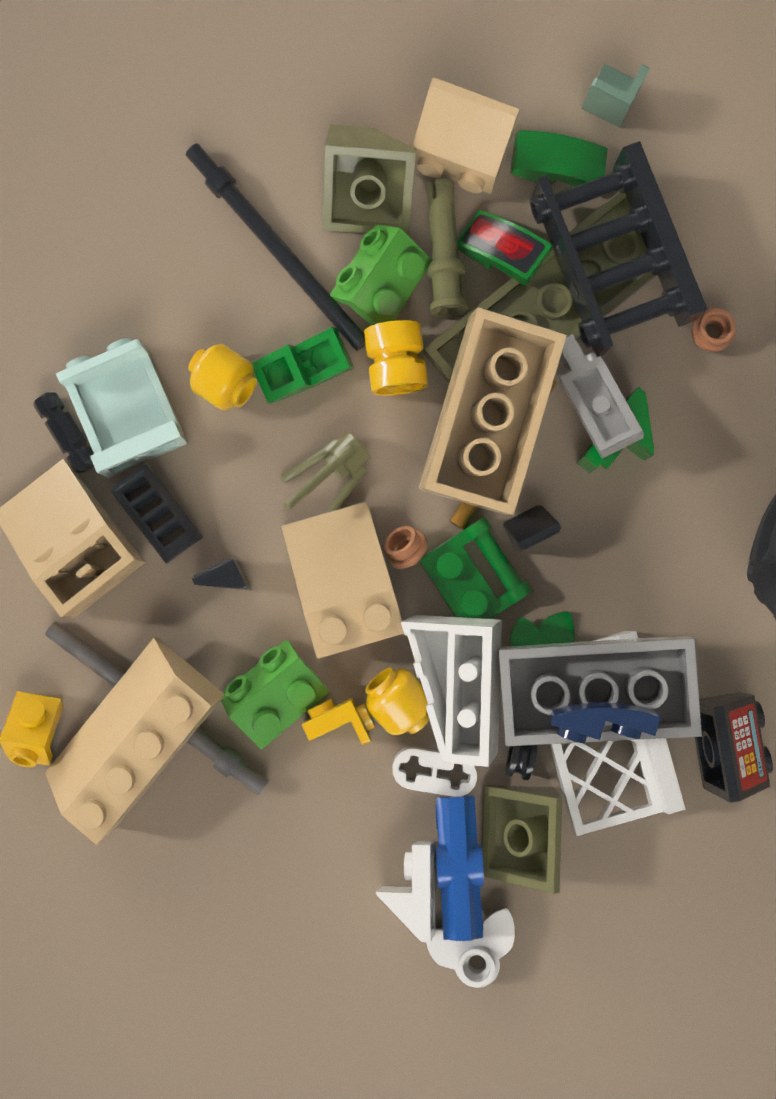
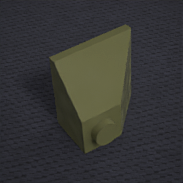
M330 124L325 142L323 230L366 234L379 224L399 227L409 236L416 149L375 128Z

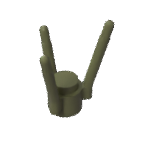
M346 433L338 441L333 438L323 449L281 476V481L286 483L322 460L327 464L285 502V509L291 510L333 472L341 479H344L347 475L350 476L328 512L341 509L356 484L368 473L363 465L371 458V455L349 433Z

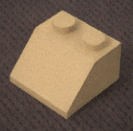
M433 77L412 146L416 149L415 166L422 174L428 177L440 178L443 176L454 180L466 191L472 193H481L483 191L492 194L511 143L520 109Z

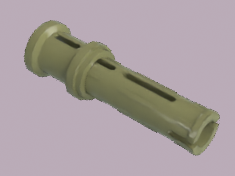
M436 179V189H434L433 182L430 181L426 184L432 246V262L427 268V278L432 280L433 302L430 304V314L436 317H455L469 311V302L464 299L462 279L466 275V266L459 259L454 183L448 179Z

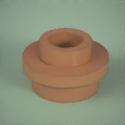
M708 308L691 326V334L695 344L707 352H719L727 348L734 341L737 331L734 318L730 313L720 308ZM707 325L717 327L719 331L717 338L710 337L707 334Z
M402 526L395 529L389 534L384 543L386 558L397 569L416 565L423 558L428 547L425 535L420 530L413 529L410 526Z

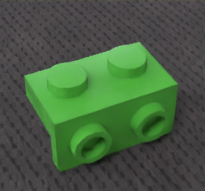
M378 224L362 238L359 251L351 263L339 273L336 279V286L330 293V297L336 302L349 305L371 326L394 321L427 271L432 259L401 228Z
M285 640L279 646L267 650L260 658V661L247 673L234 678L223 692L225 696L221 702L228 717L262 750L330 691L326 684L298 655L293 645L288 640Z

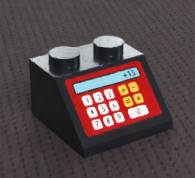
M737 692L700 698L702 736L694 738L703 789L732 803L742 801L771 787L768 773L773 771V762L769 749L763 746L760 728L765 726V716L761 704L755 701V695Z

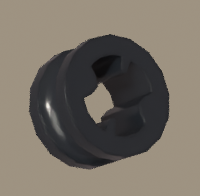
M537 745L510 746L506 760L505 775L512 777L514 773H519L523 780L528 781L534 768Z

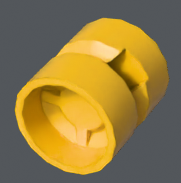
M411 320L388 321L372 325L364 330L367 357L374 360V363L369 367L372 394L394 396L417 392L428 387L425 360L418 358V354L423 351L422 332L419 322Z

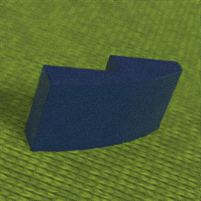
M594 702L552 709L550 723L553 726L559 727L557 735L585 744L587 737L600 740L605 721L613 723L611 731L629 738L640 740L642 732L655 736L661 716L654 710L639 706Z

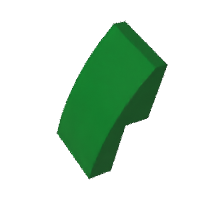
M519 130L515 134L510 173L537 183L539 178L547 176L550 185L558 180L574 187L605 175L608 148L562 134Z

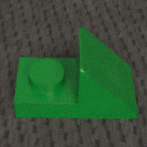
M638 387L626 398V402L642 428L644 436L643 439L626 448L640 459L647 460L654 455V444L646 392ZM592 442L576 463L589 474L600 465L607 469L623 449L601 459Z

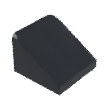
M537 505L503 523V527L515 551L519 552L559 533L560 529H562L559 522L541 505Z
M232 558L193 575L194 578H192L194 585L252 590L239 561Z

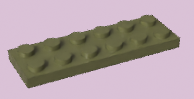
M618 192L573 228L569 232L570 235L629 214L631 207L625 192ZM633 231L577 253L586 276H590L644 256L647 247L642 235L636 234ZM553 247L550 255L526 287L511 278L424 348L423 353L445 380L450 383L468 318L478 307L567 335L566 337L573 334L576 340L581 338L578 324L582 321ZM650 272L594 293L602 317H607L657 275H653Z

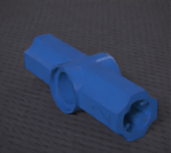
M475 796L436 797L438 846H435L437 889H441L443 939L472 941L483 938L484 929L480 887L484 885L481 844L477 842Z

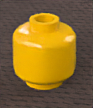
M222 343L212 345L207 350H198L188 366V370L191 372V390L223 411L234 406L237 408L242 407L250 399L256 388L257 379L254 377L253 364Z
M391 667L386 668L378 673L365 689V693L368 695L365 700L366 710L386 732L392 735H400L407 731L410 734H414L421 730L429 721L426 709L428 703L422 683L408 669L399 668L394 670Z

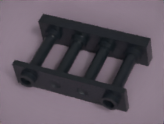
M640 141L623 147L614 164L613 172L555 194L547 176L538 179L530 198V208L537 224L543 223L581 318L582 322L578 324L581 339L587 348L592 347L597 357L605 355L613 346L610 335L665 314H668L670 317L674 316L678 327L694 322L707 310ZM616 190L620 193L625 192L631 207L629 214L570 235L561 211ZM633 231L636 234L642 235L647 247L644 256L586 276L577 252ZM650 272L653 275H658L664 290L661 297L611 316L602 317L594 293Z

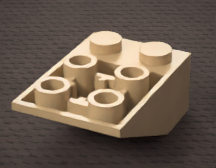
M64 458L0 507V526L34 584L61 618H76L146 563Z

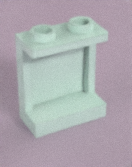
M130 338L117 340L107 347V352L93 358L91 356L75 358L66 364L67 369L56 374L59 383L65 386L94 452L90 457L97 473L109 478L188 444L150 353L139 339L133 341Z

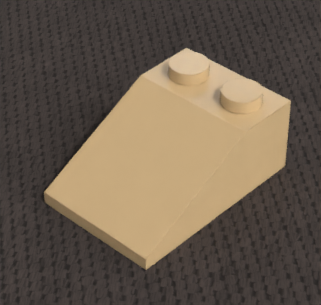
M367 501L281 526L317 659L404 634L401 625L402 618Z

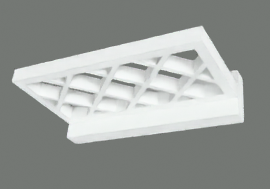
M622 631L593 641L636 639L638 635L636 631ZM666 738L631 740L634 754L626 768L605 757L614 741H604L598 752L583 743H567L563 750L561 744H550L574 835L580 836L662 812L672 814L686 810ZM575 745L595 756L583 780L569 773L566 760ZM602 761L623 772L610 796L590 785ZM637 764L641 777L633 773ZM630 777L644 785L648 804L629 808L618 801ZM571 780L580 784L575 794ZM588 789L607 800L598 818L582 822L578 805ZM615 805L623 810L610 814Z

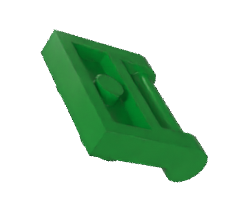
M485 516L423 556L419 561L455 617L491 619L534 591L527 579L521 580L489 531L492 526ZM472 540L476 542L507 589L499 597L495 596L463 547Z

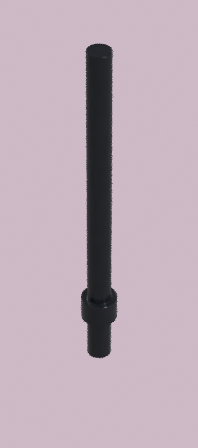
M198 143L193 144L186 151L185 155L206 178L205 185L216 198H223L350 345L356 351L363 348L366 344L365 336L361 329L341 306L330 297L327 290L235 186L236 180L224 166L218 167Z

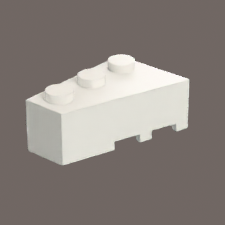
M413 615L401 621L404 635L408 636L415 659L413 664L417 678L420 677L427 699L428 705L426 709L442 762L489 767L498 754L499 648L501 647L502 620Z

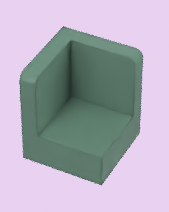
M604 64L589 88L582 109L620 128L650 67L642 64L636 77L632 78Z

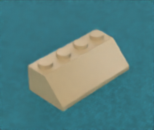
M157 636L154 637L45 772L61 816L97 846L120 824L225 694Z

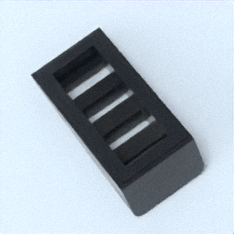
M143 464L110 488L117 501L165 563L168 564L203 538L160 477L148 464ZM149 482L152 487L135 500H132L129 495ZM157 497H160L163 503L144 516L140 510ZM171 511L175 517L155 531L151 525ZM179 526H182L186 532L165 546L161 539Z

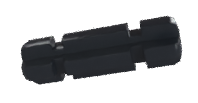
M46 392L34 400V408L41 419L46 417L45 425L62 453L68 452L67 461L74 472L84 473L93 468L94 465L90 456L94 452L90 446L87 448L84 446L86 439L69 412H63L62 409L65 406L58 394Z

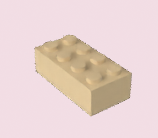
M479 307L469 316L419 490L500 514L514 515L567 335Z

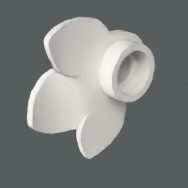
M507 908L498 910L487 917L482 910L483 938L472 941L444 940L443 929H435V936L432 941L426 942L433 960L440 966L454 969L459 979L468 986L481 988L491 984L499 973V959L511 950L515 939L513 917ZM479 955L484 958L486 964L481 969H475L469 964V959L472 956Z

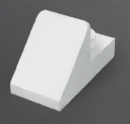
M417 841L412 845V852H405L404 878L405 880L412 881V887L383 886L376 891V894L421 942H431L435 936V841Z

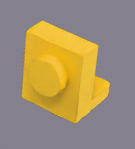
M17 691L0 735L1 746L6 757L11 762L23 767H35L36 764L49 766L51 764L53 755L50 745L64 708L61 699Z
M332 698L308 709L310 718L304 720L301 724L308 740L311 741L351 721L362 745L371 742L369 730L375 728L365 704L356 706L353 698L334 705Z

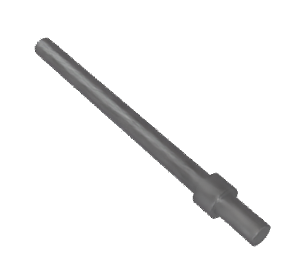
M57 621L47 629L45 636L113 687L125 674V672ZM198 728L187 741V743L215 763L213 765L214 769L226 778L229 775L233 776L258 796L268 784L269 780L241 760L243 758L242 754L230 745L227 748L223 747Z

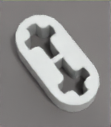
M416 746L405 747L395 755L392 762V772L396 782L410 790L462 797L471 792L477 781V771L474 765L461 764L463 772L469 774L467 780H460L458 787L451 786V781L448 777L437 775L438 769L449 771L454 768L453 763L442 762L439 750ZM410 756H417L419 765L432 769L431 774L417 772L414 779H407L406 771L399 769L400 763H408Z

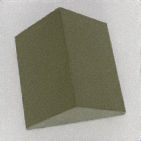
M484 786L482 834L484 877L552 894L560 893L562 797L552 787Z

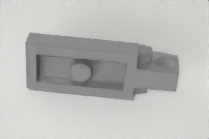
M574 335L566 337L561 353V359L565 366L557 370L560 383L601 459L643 439V430L602 357H597L595 352L585 356Z

